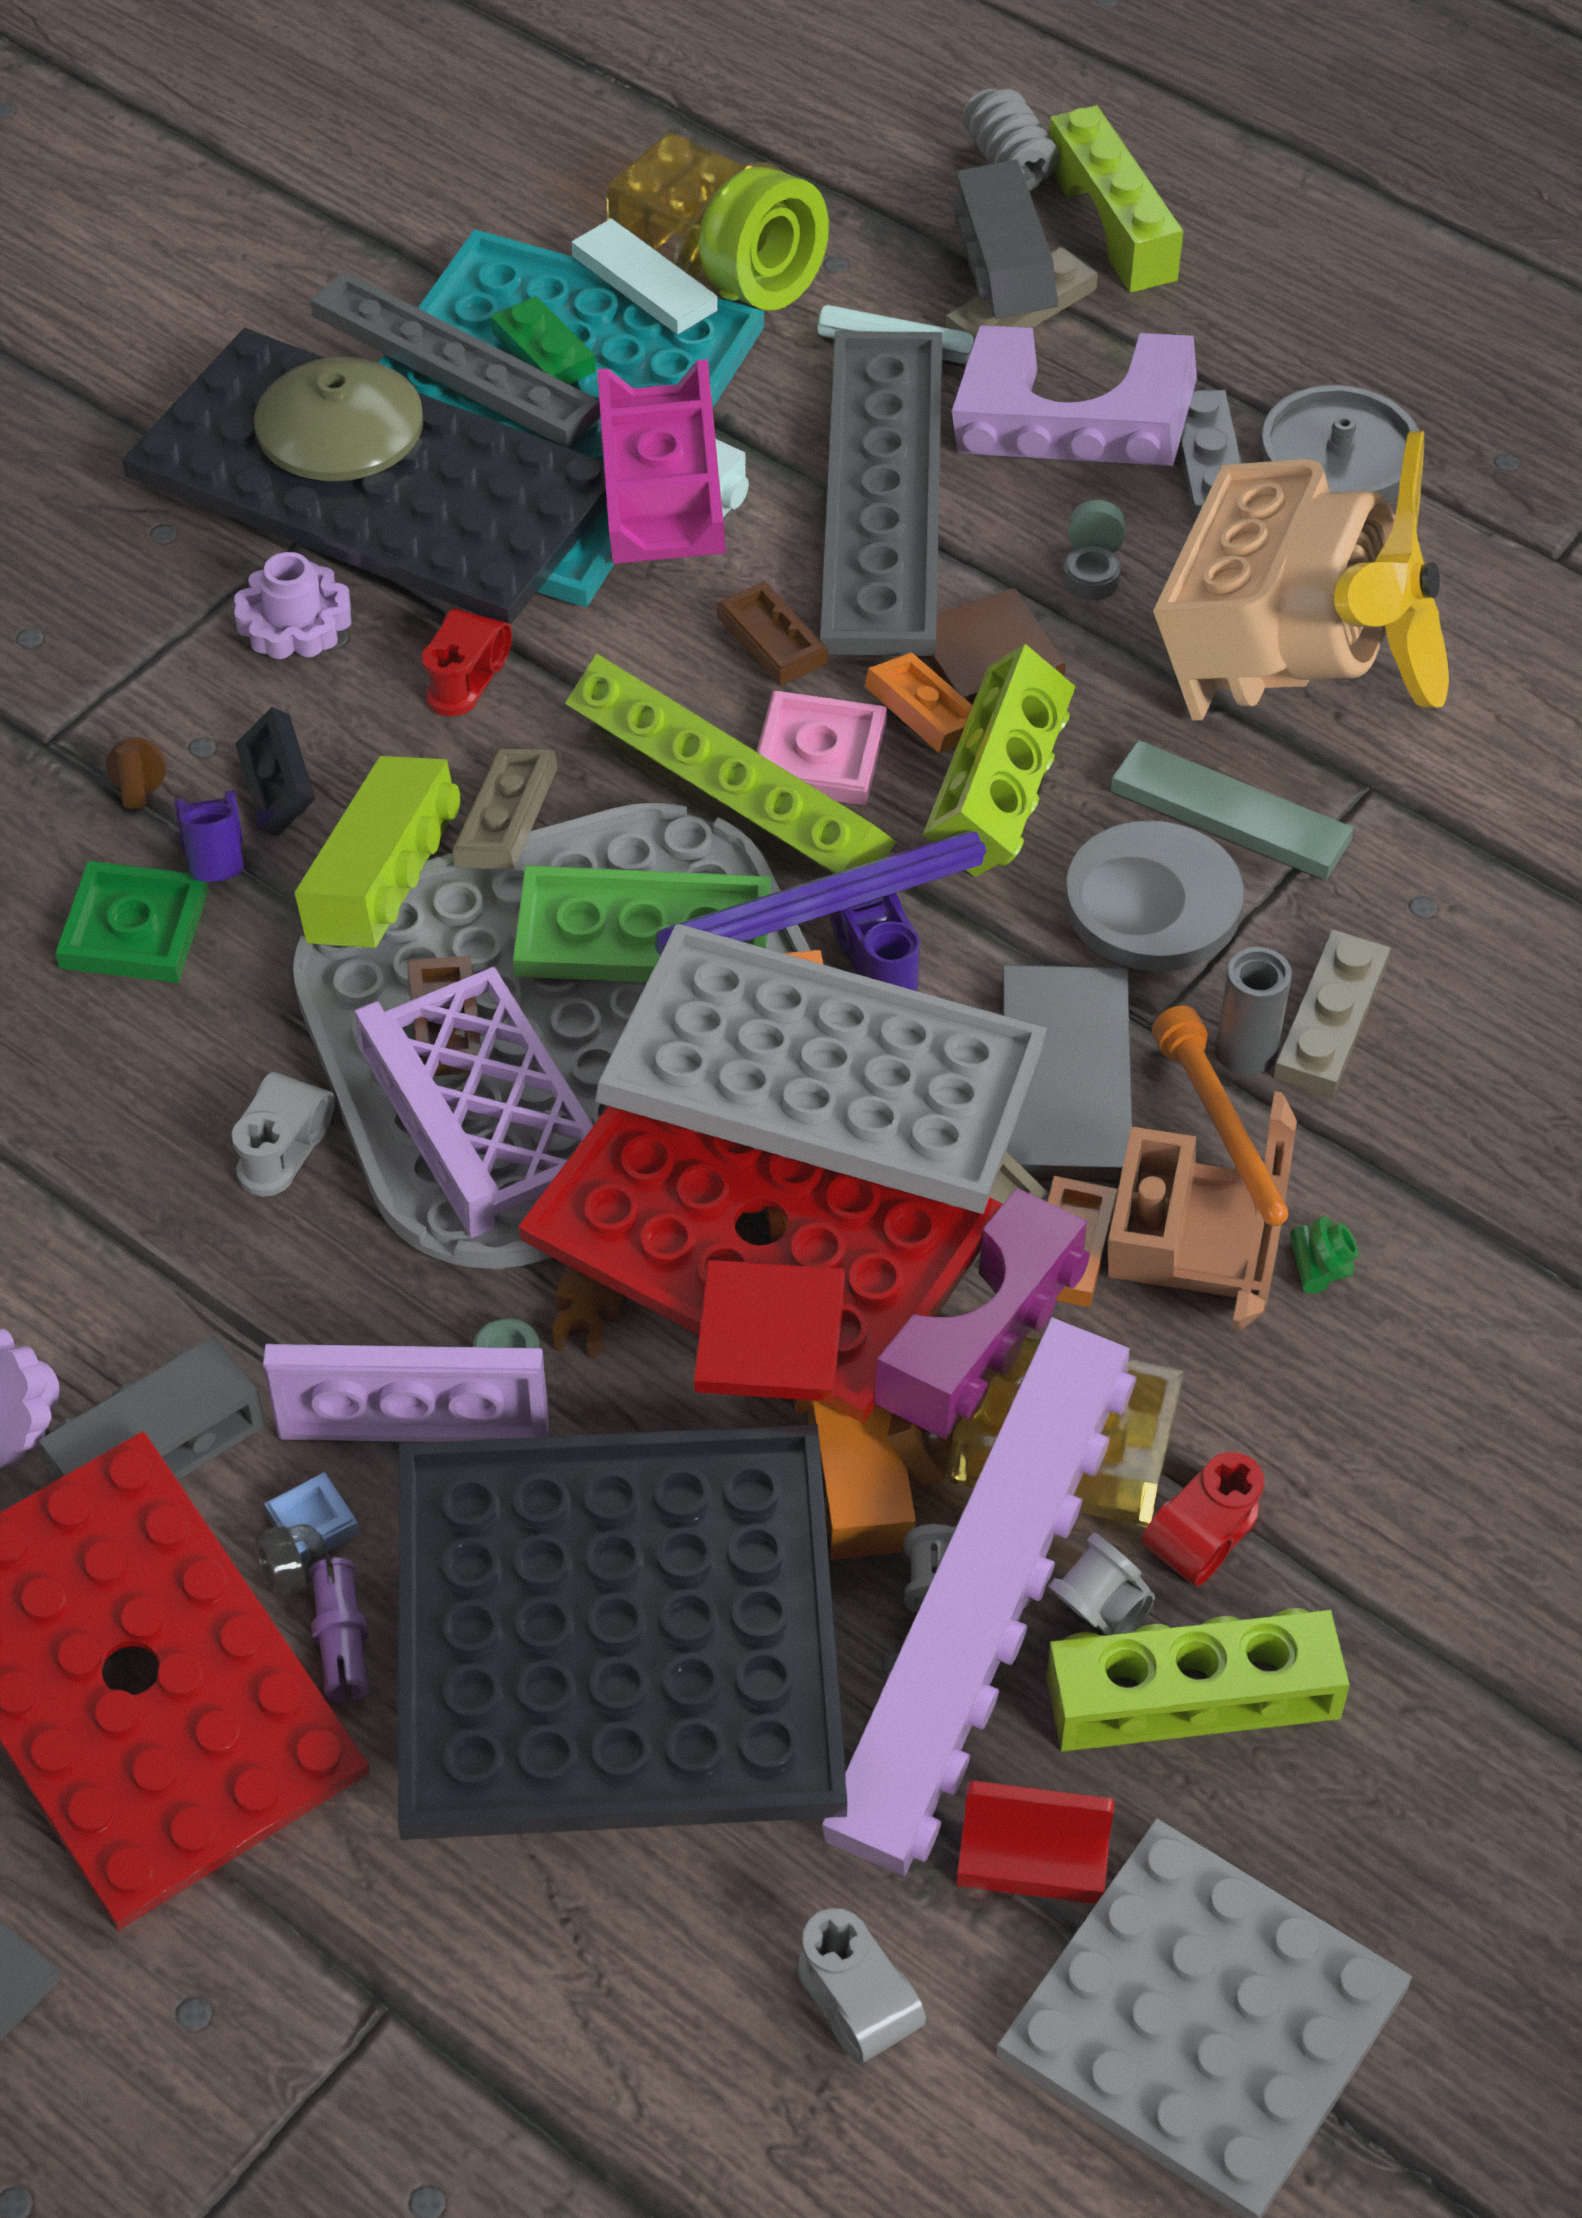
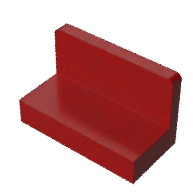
M969 1781L956 1886L1097 1904L1105 1891L1109 1839L1115 1801L1105 1797Z

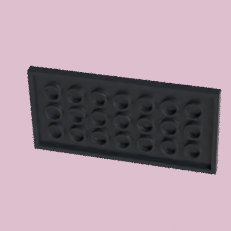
M245 327L122 459L124 474L128 478L468 611L508 622L510 625L607 505L603 461L419 392L417 393L420 397L423 411L421 434L411 451L391 467L367 477L345 481L314 480L290 473L272 462L262 451L256 437L254 423L256 406L266 389L282 375L297 366L325 357Z

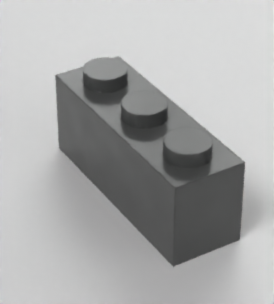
M213 1336L196 1347H189L179 1351L166 1365L141 1380L122 1385L109 1399L82 1415L65 1419L50 1434L38 1441L49 1477L54 1482L138 1433L145 1431L171 1472L179 1480L261 1430L266 1425L258 1389L219 1340Z

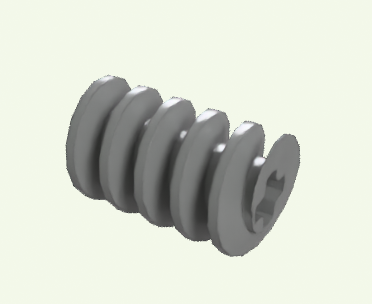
M984 89L972 95L963 111V126L971 135V138L989 164L1018 159L1028 190H1033L1056 169L1060 160L1059 149L1051 140L1046 130L1042 128V124L1034 116L1033 111L1019 92L1012 89Z

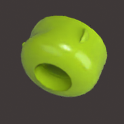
M751 167L738 172L725 181L714 193L707 204L701 220L698 249L702 268L707 279L719 290L720 295L727 300H738L761 310H778L788 306L798 299L810 286L824 258L829 232L827 206L818 189L801 178L765 167Z

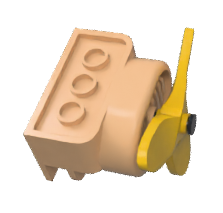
M1409 431L1407 435L1396 516L1387 500L1375 491L1330 492L1324 469L1319 462L1314 460L1299 459L1221 466L1153 610L1192 720L1204 719L1216 690L1231 689L1236 703L1243 707L1257 705L1265 688L1307 686L1309 680L1360 677L1374 663L1386 634L1390 651L1414 702L1422 708L1443 707L1448 694L1449 672L1446 649L1440 627L1439 611L1433 599L1436 598L1439 592L1440 575L1435 562L1424 563L1417 538L1423 473L1424 431Z

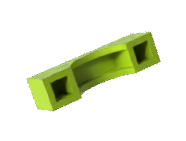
M1098 105L1051 116L1049 136L1059 149L1060 160L1052 176L1066 197L1087 192L1090 194L1098 209L1104 227L1108 260L1128 291L1132 293L1178 281L1183 230Z

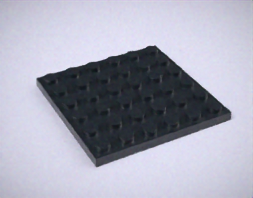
M818 1424L399 1444L398 1828L400 1840L847 1817L848 1802Z

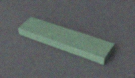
M1140 740L1137 741L1112 777L1111 792L1323 880L1328 879L1352 839L1354 829L1352 826Z

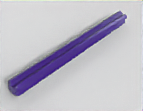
M967 831L678 924L744 942L979 866L983 863L986 847L981 842L977 832ZM675 925L659 929L656 933L654 944L656 952L660 956Z

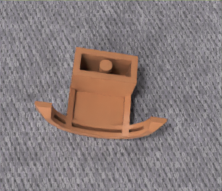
M1275 1091L1269 1119L1264 1165L1281 1197L1286 1202L1297 1120L1282 1092ZM1131 1127L1108 1238V1278L1237 1298L1233 1329L1243 1330L1265 1312L1282 1224L1271 1226L1264 1221L1237 1169L1195 1163L1196 1136Z

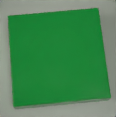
M87 861L55 953L59 969L179 983L209 891L207 882L192 879L190 873Z

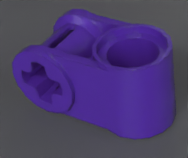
M234 790L225 791L223 798L187 803L184 798L174 799L182 848L187 856L192 879L204 882L221 881L241 873L245 867L241 849L243 837Z
M896 892L830 914L836 941L842 952L848 956L858 975L917 991L919 985L920 941L918 934L914 931L904 913Z

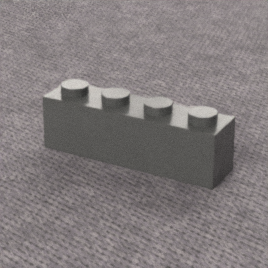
M1018 159L956 171L959 191L950 193L951 206L955 224L959 225L963 249L967 251L971 274L975 275L979 300L989 299L995 319L1059 307L1053 258Z

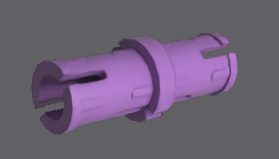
M334 1557L332 1558L334 1584L332 1577L328 1576L325 1559L318 1561L310 1568L317 1617L311 1623L313 1643L320 1647L324 1680L323 1696L331 1702L346 1703L344 1676L346 1677L347 1685H351L353 1701L365 1697L369 1692V1682L366 1679L362 1642L368 1636L365 1616L358 1612L354 1578L355 1565L346 1558Z

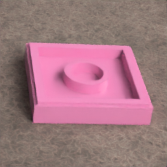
M773 690L756 752L837 802L866 806L887 722V706Z

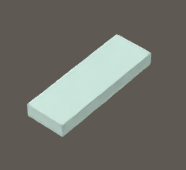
M612 218L571 242L572 257L677 335L717 311V295Z

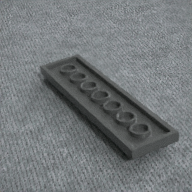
M835 331L820 642L828 649V655L903 656L911 652L915 656H933V654H936L942 332Z

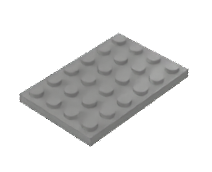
M676 923L598 1081L595 1102L984 1214L1041 1054L1047 1028Z

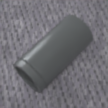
M1249 947L1237 952L1228 964L1215 1051L1221 1064L1238 1074L1256 1075L1263 1073L1273 1066L1278 1056L1292 970L1286 958L1275 950L1265 947Z

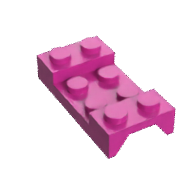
M708 359L697 360L676 385L634 389L611 370L598 369L608 524L613 564L726 553Z

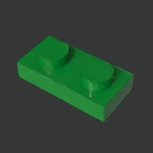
M537 296L491 316L492 333L517 359L566 384H571L596 372L594 353Z

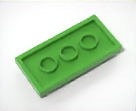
M525 865L513 956L514 976L647 983L660 958L654 944L656 933L659 929L771 894V876ZM768 934L744 941V943L767 949Z

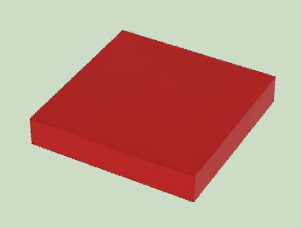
M708 1260L694 1374L695 1393L834 1402L846 1282L845 1269Z

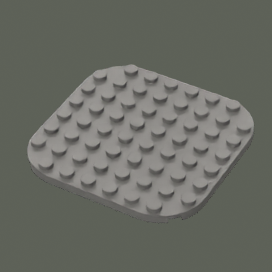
M641 803L601 811L530 831L515 869L456 868L453 853L425 861L416 887L410 889L399 908L397 920L389 925L376 948L306 944L305 936H300L294 956L293 974L297 1000L331 1091L334 1093L336 1104L377 1208L387 1224L411 1246L429 1256L451 1264L493 1270L523 1266L552 1258L521 1241L518 1231L519 1224L540 1196L495 1215L494 1229L472 1239L470 1238L359 1050L355 1010L378 1001L385 1012L409 1002L408 959L471 956L473 975L495 967L594 1126L608 1107V1105L595 1102L598 1081L647 983L515 977L513 956L525 865L771 876V894L781 891L759 849L745 834L725 820L718 817L715 823H712L702 818L687 815V806L665 803ZM798 924L768 934L767 949L780 953L811 951ZM486 992L475 997L477 1014L479 1018L492 1021L498 1005L490 992ZM505 1018L503 1024L509 1025L508 1021ZM413 1023L402 1027L406 1036L414 1040ZM480 1035L481 1046L485 1038L484 1035ZM496 1039L489 1059L521 1067L527 1052L522 1045ZM533 1065L532 1071L539 1072L535 1065ZM470 1074L433 1076V1081L437 1086L463 1092ZM482 1074L474 1095L506 1103L514 1082ZM525 1086L517 1106L550 1115L556 1099L552 1092ZM448 1105L454 1114L456 1107ZM467 1110L461 1127L466 1134L492 1140L500 1119ZM563 1112L561 1118L568 1120L565 1113ZM511 1122L503 1143L536 1151L544 1130ZM554 1133L546 1155L568 1160L582 1141ZM477 1153L483 1162L485 1155ZM496 1158L490 1176L498 1189L502 1190L524 1180L529 1167Z

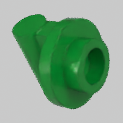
M1322 1216L1314 1220L1312 1225L1298 1226L1290 1232L1289 1236L1304 1292L1310 1294L1322 1292L1328 1287L1329 1283L1337 1279L1343 1280L1353 1275V1260L1358 1258L1359 1252L1355 1239L1346 1225L1343 1223L1335 1225L1331 1219Z

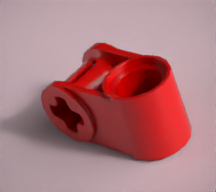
M457 608L451 609L447 613L441 628L422 653L423 669L430 675V684L426 690V700L428 707L433 712L442 716L452 717L463 715L476 706L478 699L494 675L503 668L508 658L512 643V628L508 622Z
M1226 1452L1216 1455L1208 1461L1207 1465L1177 1496L1166 1502L1155 1514L1143 1533L1140 1541L1141 1546L1193 1586L1200 1587L1212 1577L1228 1553L1256 1523L1259 1506L1258 1500L1263 1493L1265 1478L1261 1467L1253 1458L1243 1453Z

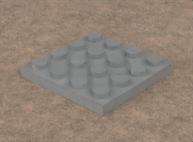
M1156 1819L997 2045L996 2057L1239 2217L1262 2218L1409 1989L1413 1976L1166 1823Z

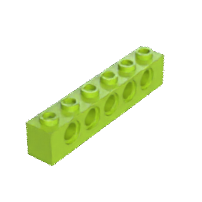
M597 653L565 702V704L599 727L834 874L885 858L896 844L894 839L871 822Z

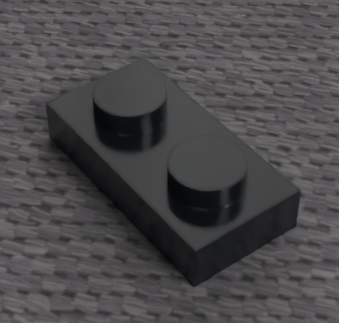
M271 707L235 745L259 828L279 836L298 816L304 813L307 807L315 800V795L290 714Z

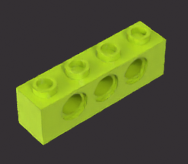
M1023 644L987 668L923 832V836L931 842L967 831L977 832L981 842L985 844L986 853L983 855V863L981 865L966 870L974 877L979 876L996 865H1007L1021 850L1024 839L1021 837L1027 818L1039 802V795L1036 793L1040 782L1054 761L1055 754L1052 752L1058 734L1065 727L1070 717L1067 709L1076 686L1026 644Z
M1301 1608L1282 1610L1271 1617L1239 1620L1232 1616H1221L1212 1618L1202 1625L1170 1628L1163 1624H1150L1142 1626L1131 1633L1100 1636L1093 1632L1075 1633L1061 1641L1050 1642L1046 1674L1061 1752L1339 1720L1342 1717L1350 1686L1331 1610L1308 1612ZM1256 1661L1268 1662L1278 1670L1271 1672L1262 1671L1251 1663ZM1195 1669L1205 1673L1209 1678L1202 1680L1191 1679L1181 1671ZM1126 1677L1134 1680L1139 1685L1132 1688H1124L1114 1684L1111 1679Z

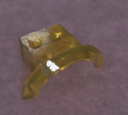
M669 131L607 184L608 220L612 218L654 250H657L675 233L682 236L671 262L698 281L702 269L698 249L699 229L707 204L714 193L729 178L751 167H765L783 171L774 164L767 162H757L745 167Z

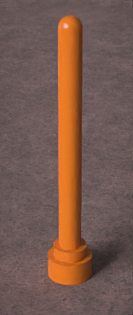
M1175 1006L1165 1010L1156 1018L1152 1026V1034L1159 1049L1166 1058L1182 1063L1264 1221L1271 1226L1283 1224L1288 1218V1208L1204 1052L1208 1033L1200 1016L1195 1009L1189 1006Z

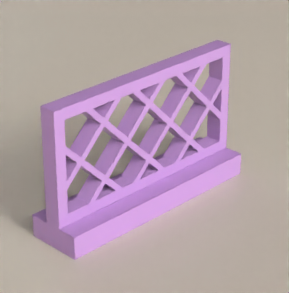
M491 967L385 1012L378 1001L355 1010L359 1050L471 1239L494 1229L495 1215L543 1194L567 1162L565 1159L546 1155L554 1133L582 1141L593 1127V1124L495 967ZM486 992H490L498 1005L492 1021L460 1013L466 999L474 996L477 997ZM421 1016L427 1018V1021L442 1024L434 1045L409 1039L402 1027L414 1023V1019ZM505 1018L508 1021L509 1025L503 1024ZM454 1028L465 1031L470 1030L485 1036L477 1056L446 1048ZM496 1039L519 1044L524 1047L527 1053L521 1067L489 1059ZM418 1055L429 1057L425 1066ZM439 1061H441V1064L471 1071L463 1092L435 1084L433 1076ZM533 1065H535L539 1072L532 1071ZM482 1074L514 1082L506 1103L474 1095ZM525 1086L552 1092L556 1101L550 1115L517 1106ZM448 1105L456 1107L454 1114ZM467 1110L500 1119L492 1140L466 1134L463 1131L461 1125ZM563 1112L565 1113L568 1120L561 1118ZM511 1122L544 1130L536 1151L503 1143ZM477 1153L485 1155L483 1162ZM496 1158L528 1166L529 1169L525 1179L499 1190L490 1176Z

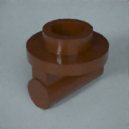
M130 737L117 742L107 757V773L111 781L121 789L123 807L136 809L145 806L147 803L146 793L155 791L161 785L166 775L167 763L162 751L154 743L143 738Z

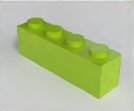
M380 756L294 892L306 944L377 947L389 925L397 920L399 908L410 889L416 887L425 861L428 860L431 854L437 851L442 834L449 822L458 815L460 792L458 786L451 782L447 759Z

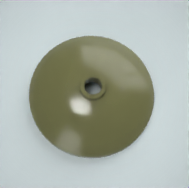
M330 357L297 366L273 382L263 393L256 406L254 423L256 437L262 451L282 469L314 480L345 481L376 474L391 467L405 457L414 447L421 434L423 411L416 389L404 376L395 370L367 359Z

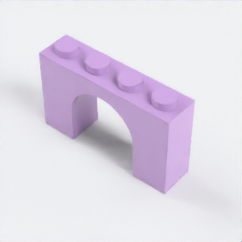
M979 326L952 409L957 453L1173 466L1197 380L1194 336L1139 333L1129 371L1116 388L1091 400L1068 403L1047 400L1031 392L1037 374L1033 328Z

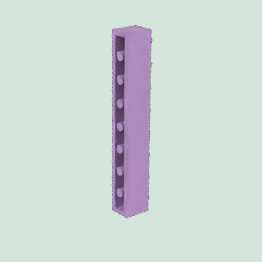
M1053 1317L1051 1318L845 1773L848 1802L847 1817L825 1818L822 1828L826 1843L903 1877L906 1876L913 1858L923 1862L926 1861L941 1826V1820L932 1817L943 1791L955 1795L970 1760V1754L961 1751L972 1726L983 1730L995 1706L999 1689L990 1686L998 1665L1000 1661L1012 1665L1019 1652L1027 1625L1018 1620L1028 1597L1038 1602L1041 1600L1055 1566L1054 1561L1046 1558L1056 1535L1068 1538L1082 1505V1499L1073 1495L1083 1473L1094 1477L1106 1453L1110 1438L1101 1434L1110 1412L1120 1416L1123 1414L1132 1394L1136 1376L1128 1374L1130 1348Z

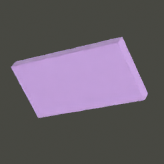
M265 1344L263 1367L277 1436L281 1440L446 1442L548 1437L549 1417L542 1348Z

